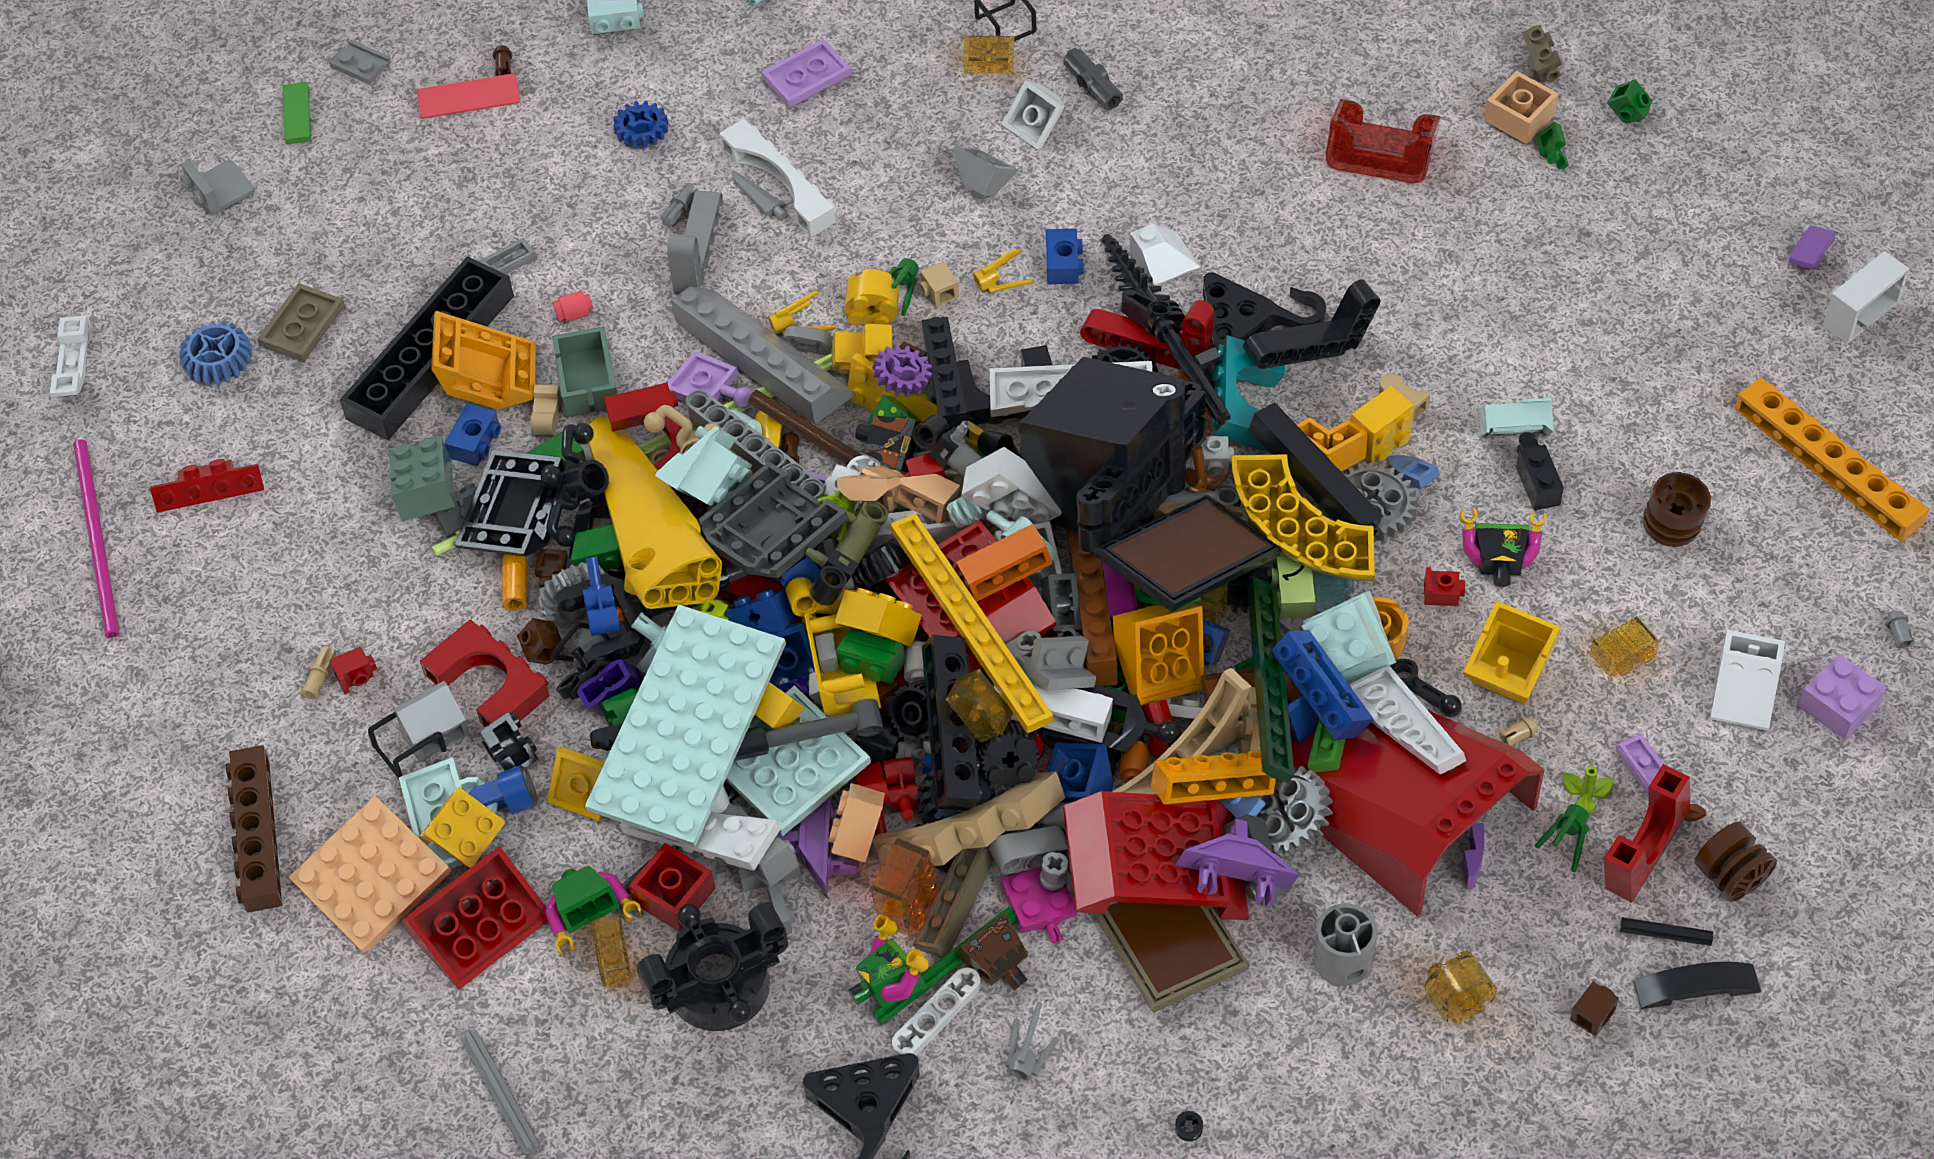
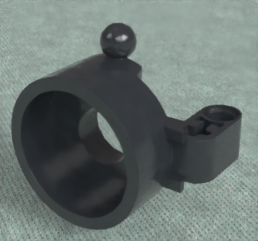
M769 902L761 903L750 910L748 913L750 929L748 930L732 924L716 923L713 918L700 920L701 912L695 905H683L678 911L677 918L679 923L685 928L677 934L676 942L670 949L665 962L660 954H652L643 958L637 964L640 983L654 1009L667 1008L669 1014L676 1012L680 1018L696 1028L707 1031H725L739 1027L751 1020L762 1009L767 1000L770 990L768 968L780 963L777 955L781 954L788 947L786 928L772 903ZM724 954L730 957L735 965L728 976L720 980L711 981L697 975L696 970L700 961L708 955Z

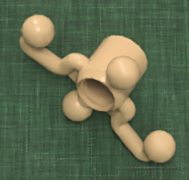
M669 405L660 406L656 412L646 415L644 427L651 433H659L664 429L665 416L682 427L676 437V442L681 448L680 453L682 455L700 440V438L695 436L692 422ZM709 423L703 427L708 431H710L715 426L721 429V427L715 423Z

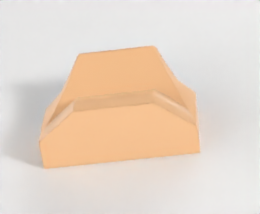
M847 475L837 478V489L852 501H877L882 496L894 497L895 490L900 485V476Z

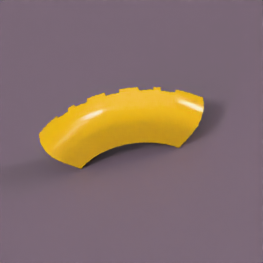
M1231 455L1235 487L1246 513L1261 533L1280 546L1284 555L1322 574L1354 581L1374 582L1373 526L1350 524L1340 520L1335 522L1323 516L1320 510L1314 507L1305 497L1302 498L1298 493L1290 474L1287 455Z

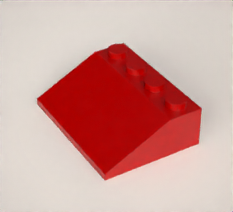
M499 846L406 916L400 923L416 944L458 989H461L548 922V919L546 917L547 907Z

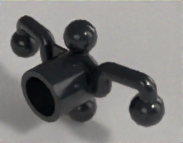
M587 423L569 424L563 428L561 453L566 460L564 471L561 473L558 467L549 465L540 473V478L544 485L547 487L559 485L561 489L560 497L556 498L552 503L546 529L548 534L555 538L556 542L562 547L572 546L576 531L571 526L564 525L558 528L562 509L575 510L579 506L580 501L589 499L594 504H601L606 501L604 491L609 484L607 469L597 460L590 459L585 461L582 455L572 451L573 438L578 444H588L592 441L594 431Z

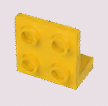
M458 787L452 792L419 838L427 845L433 841L466 867L471 868L501 830L505 821L462 788Z

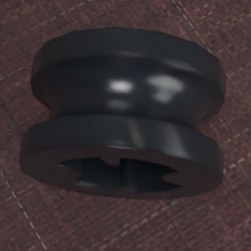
M1185 1111L1179 1114L1175 1122L1177 1136L1187 1142L1200 1138L1203 1133L1202 1117L1194 1111ZM1185 1121H1192V1125L1197 1124V1126H1194L1193 1132H1186V1127L1184 1129L1181 1128L1185 1126Z

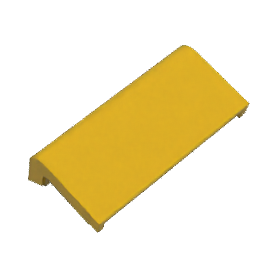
M804 612L824 713L829 717L853 712L852 705L865 699L877 700L878 706L881 708L876 682L863 676L862 673L847 674L842 669L826 673L821 672L815 636L833 632L837 651L838 646L850 629L834 623L837 614L817 618Z

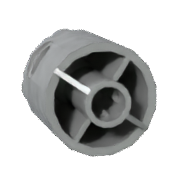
M1337 904L1325 910L1318 919L1313 961L1318 973L1333 986L1357 984L1364 980L1372 971L1378 929L1375 919L1367 910L1354 904Z

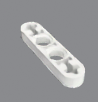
M967 967L959 969L894 1035L892 1039L894 1054L913 1053L917 1056L978 993L981 985L978 972ZM972 978V986L965 985L960 990L962 996L960 997L957 991L962 986L961 979L969 980ZM943 998H951L955 1001L954 1007L948 1010L940 1008L938 1003ZM926 1018L935 1022V1026L927 1031L918 1027V1023ZM913 1029L916 1036L911 1041L912 1048L905 1047L901 1049L900 1041L908 1042L913 1037L911 1031Z

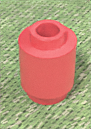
M582 290L558 297L557 301H553L554 310L559 322L563 320L569 322L589 316V310L593 309L589 294L584 295Z

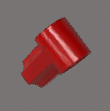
M1166 699L1142 706L1147 722L1161 724L1164 721H1173ZM1152 735L1148 743L1149 752L1155 759H1158L1176 741L1164 743L1157 735Z

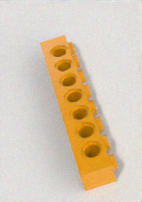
M1760 377L1738 394L1735 406L1736 411L1900 542H1903L1924 525L1929 509L1921 501L1913 498L1898 483L1893 482L1884 475L1878 467L1870 464L1859 452L1851 449L1841 441L1835 433L1827 430L1816 418L1808 415L1793 400H1789L1779 392L1774 385L1769 384Z

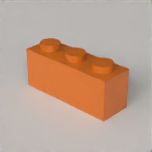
M1033 524L956 562L962 578L976 602L1053 564L1047 546Z

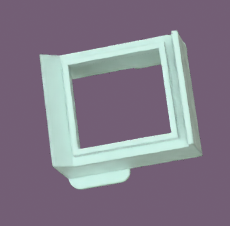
M1552 398L1521 400V403L1479 406L1481 435L1487 433L1488 435L1524 433V431L1531 433L1542 431L1548 435L1554 432Z

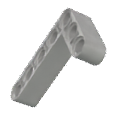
M696 190L684 236L670 235L668 238L667 256L674 292L681 293L690 286L700 287L704 283L706 275L704 268L709 262L711 254L709 248L710 245H713L716 234L714 233V228L718 226L721 214L719 213V208L723 206V194L721 192Z

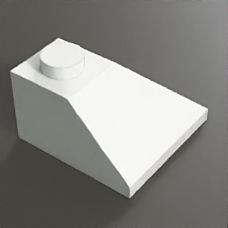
M1025 80L1002 125L1039 150L1043 147L1065 106L1057 94L1041 83Z
M1151 224L1130 233V252L1139 266L1144 268V273L1148 277L1153 278V282H1151L1153 286L1161 285L1200 269L1199 264L1176 231Z

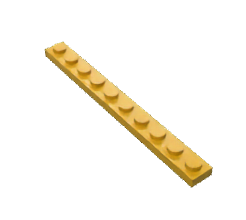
M916 513L891 523L892 534L962 638H965V642L1027 734L1052 723V712Z

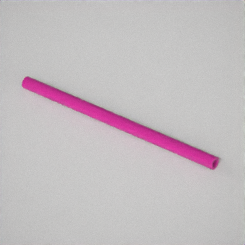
M79 439L73 443L105 637L112 638L119 636V628L88 446L85 440Z

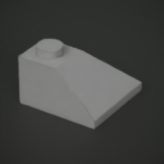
M954 146L953 153L963 185L972 189L970 193L984 199L985 196L994 197L1018 171L1017 168L978 148Z

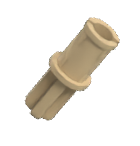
M324 646L320 650L314 665L308 669L307 681L300 692L303 697L318 699L325 680L330 677V659L335 658V649Z

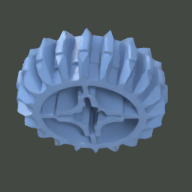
M212 321L209 326H205L202 323V327L199 330L193 328V335H185V342L181 343V350L179 351L182 368L190 379L194 378L198 384L204 381L207 386L212 383V380L219 386L222 379L230 383V376L233 375L239 378L238 370L246 371V364L251 363L250 356L252 355L250 340L241 327L237 328L233 323L227 325L224 321H221L218 325Z

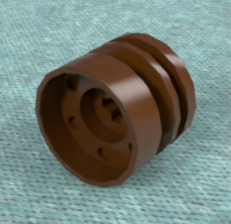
M1673 472L1660 477L1653 486L1643 513L1642 522L1646 532L1653 540L1672 547L1684 546L1695 540L1711 506V495L1708 487L1699 478L1688 473Z
M1734 822L1711 837L1700 849L1694 862L1710 880L1717 878L1715 886L1720 891H1724L1723 895L1730 902H1737L1746 894L1757 889L1772 874L1777 865L1776 858L1771 853H1767V849L1762 844L1754 845L1756 837L1741 822Z

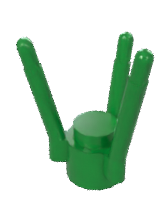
M909 258L902 259L898 266L892 267L889 272L895 279L892 284L893 289L897 288L899 284L909 285L901 312L902 316H905L914 287L918 282L915 277L919 272L918 264Z
M1577 804L1569 805L1565 813L1558 816L1555 823L1535 844V848H1540L1559 827L1561 829L1552 842L1554 846L1559 844L1565 834L1576 835L1578 833L1579 836L1571 866V871L1576 872L1585 836L1589 831V826L1586 825L1589 819L1588 811Z

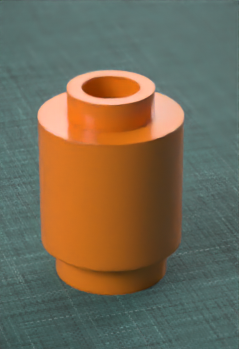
M1138 741L1126 754L1121 753L1118 776L1125 784L1149 767L1150 752L1145 743Z

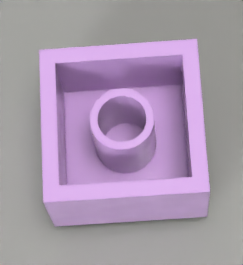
M1839 654L1803 689L1798 706L1846 740L1881 705L1887 687Z

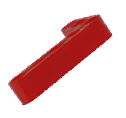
M1202 300L1192 303L1182 323V333L1179 332L1180 338L1193 358L1202 352L1212 349L1214 308L1208 302ZM1093 309L1081 327L1080 335L1088 343L1107 348L1108 344L1114 348L1118 343L1125 347L1130 343L1132 348L1140 346L1142 352L1149 351L1150 358H1154L1156 363L1182 370L1167 345L1159 342L1156 336L1147 333L1143 326L1129 317L1102 309Z

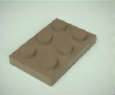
M298 283L258 337L259 346L304 362L344 308L343 299Z

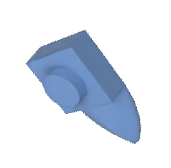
M1404 455L1388 457L1390 466L1394 467L1396 472L1404 473L1403 481L1411 480V486L1422 489L1439 476L1437 466L1421 459Z

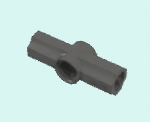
M1075 47L1068 51L1067 55L1063 58V64L1076 77L1078 86L1083 87L1087 91L1085 94L1091 93L1104 109L1111 110L1117 107L1123 101V94L1110 81L1102 64L1095 65L1081 49Z

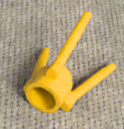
M1012 249L990 265L973 273V279L981 292L988 290L992 294L998 290L1034 283L1033 279L996 285V282L1000 280L996 269L1021 252L1019 249Z
M815 290L787 307L775 311L774 314L768 315L775 335L780 333L784 335L787 327L794 326L792 315L811 305L809 300L817 296L818 291ZM831 325L808 328L829 331L835 330L836 326Z

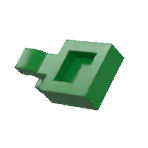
M1553 122L1535 135L1540 155L1547 157L1548 163L1551 165L1556 162L1558 169H1565L1569 166V163L1561 148L1567 144L1561 125Z

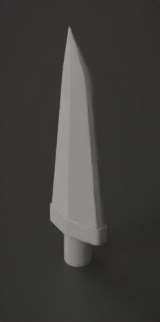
M732 171L733 181L762 210V213L766 216L774 214L781 221L788 217V213L782 209L786 206L783 201H780L738 172Z

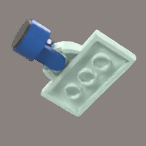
M452 757L399 777L412 831L417 837L422 834L452 792L458 787L462 788L494 813L508 807L513 815L536 806L538 802L537 792L526 767L522 765L498 773L496 780L484 783L479 777H467L461 780L457 762ZM433 841L427 845L450 869L464 865Z

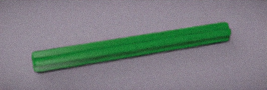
M1006 908L925 970L921 975L927 986L926 988L910 995L908 999L900 1000L885 1008L877 1007L872 1013L875 1020L880 1025H883L961 965L963 961L955 952L1003 913L1007 915L1011 924H1014L1017 921L1014 911L1011 908Z

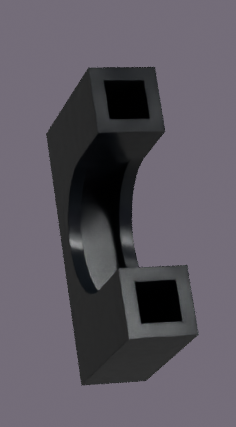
M1047 345L1022 349L1021 366H1052ZM957 361L968 421L976 426L985 423L998 424L1006 419H1023L1030 413V411H1024L1007 416L991 417L990 395L982 392L976 386L969 361Z

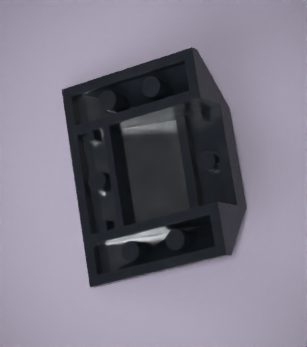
M492 450L455 546L463 549L525 557L548 546L551 536L547 532L546 525L552 503L556 498L560 497L561 489L559 485L555 487L544 485L541 481L540 473L549 465L558 467L562 473L564 471V460L561 457Z

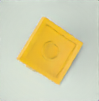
M564 747L559 748L556 752L547 803L600 821L603 816L587 811L585 804L605 762Z

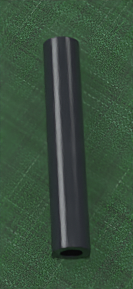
M1621 917L1620 932L1712 946L1713 931Z

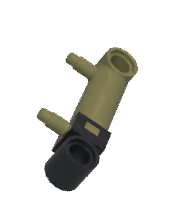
M866 501L857 515L846 510L848 519L845 522L850 526L830 557L811 547L805 552L806 556L823 567L810 588V594L817 603L829 606L836 602L888 518V510L882 503Z

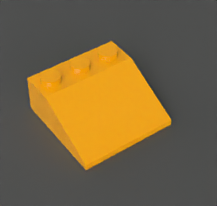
M1193 603L1171 612L1164 606L1156 605L1113 616L1114 646L1129 692L1138 696L1141 706L1203 689L1201 675H1204L1202 606Z

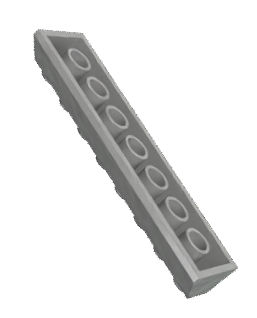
M690 286L671 299L675 321L813 424L816 425L855 396V392L715 290Z

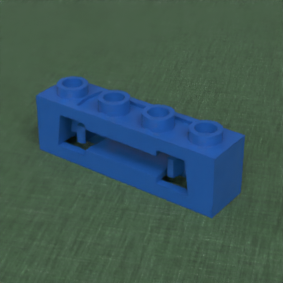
M1310 630L1287 632L1271 650L1335 740L1356 738L1374 719ZM1308 645L1311 646L1314 652L1308 653L1306 651ZM1316 654L1319 657L1317 662L1314 659V657H1316ZM1350 701L1355 708L1347 707Z

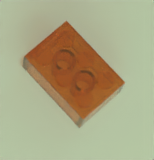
M896 838L870 888L877 916L882 914L897 924L898 932L912 937L915 929H921L926 918L925 911L929 904H933L939 892L933 870L934 864L931 861L929 850Z

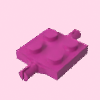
M1042 867L1001 878L1000 885L1010 908L1016 914V922L1021 933L1035 929H1046L1052 944L1056 943V940L1058 942L1062 941L1063 936L1057 925L1063 920L1078 915V912H1075V903L1066 883L1058 890L1046 889L1040 883L1039 878Z

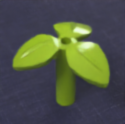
M1593 766L1586 769L1584 781L1574 774L1564 772L1562 778L1566 791L1572 795H1581L1582 797L1575 804L1585 808L1589 814L1596 810V804L1591 797L1603 799L1609 795L1614 786L1613 778L1596 780L1598 770Z

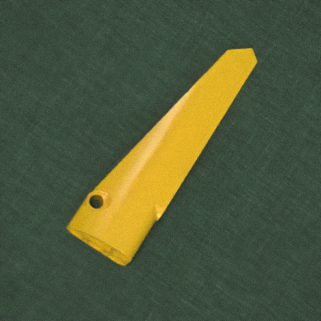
M597 417L589 424L594 431V437L588 444L593 459L602 463L609 475V484L604 491L625 570L624 590L636 595L641 603L649 609L678 606V604L682 606L701 604L712 601L719 591L722 562L701 536L698 520L670 485L655 476L658 470L626 430L612 432L608 417Z

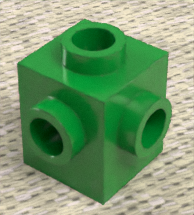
M1635 79L1616 86L1607 104L1622 122L1628 124L1643 120L1648 115V110L1653 100Z

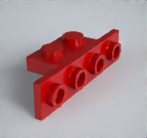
M216 459L208 465L199 467L198 465L185 466L182 470L178 471L177 481L150 486L157 513L265 490L258 464L234 469L232 460L225 461L224 459Z

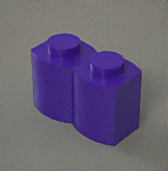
M619 659L608 664L599 676L591 677L584 682L577 690V694L586 709L604 716L601 702L630 688L639 689L644 679L637 667Z

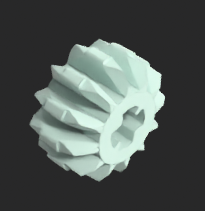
M963 495L950 502L946 507L950 520L957 528H964L989 513Z

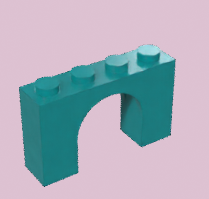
M1227 335L1220 345L1217 344L1215 346L1220 357L1215 361L1212 381H1215L1214 390L1228 410L1231 418L1230 420H1225V425H1219L1211 417V424L1214 425L1213 435L1228 436V441L1268 452L1248 431L1254 413L1259 411V409L1251 406L1242 398L1238 392L1236 381H1248L1264 387L1274 388L1285 375V365L1259 369L1244 351L1243 344L1245 341Z

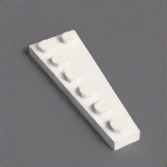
M1152 361L1115 363L1152 371ZM1074 365L989 368L991 417L1007 416L1013 413L1032 410Z
M1389 665L1349 684L1374 718L1371 723L1438 774L1452 770L1466 762L1464 752ZM1350 701V702H1349L1350 706H1351L1352 708H1355V707L1353 706V704L1351 703V701Z
M710 813L696 846L692 847L622 822L619 825L622 832L626 835L658 842L661 845L664 843L670 846L677 845L682 847L685 852L692 853L693 851L703 853L706 858H722L727 864L752 871L756 869L781 829L778 821L774 819Z

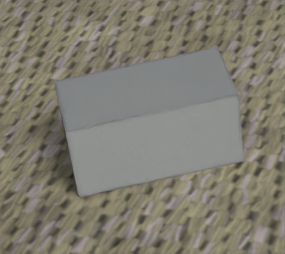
M833 632L815 636L821 672L826 673L840 670Z

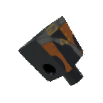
M875 416L871 426L861 423L857 426L855 438L866 442L864 453L897 470L908 472L905 460L914 458L918 445L913 439V430L921 422L913 419Z

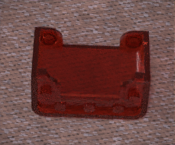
M1340 99L1331 118L1325 155L1326 162L1331 168L1408 183H1419L1425 179L1434 150L1441 116L1422 114L1415 119L1413 129L1410 131L1363 122V108L1359 103Z

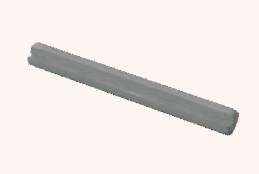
M475 1029L464 1031L461 1041L522 1152L526 1156L535 1154L540 1148V1143L479 1033Z

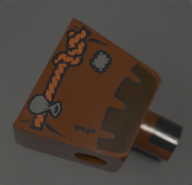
M1005 913L955 952L965 964L976 970L979 976L991 986L1003 977L1015 991L1028 980L1017 966L1028 957V953Z

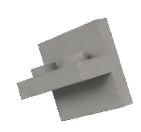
M1083 636L1035 639L1032 656L1016 657L1017 663L1026 676L1047 691L1095 686L1096 676L1083 667L1089 642Z

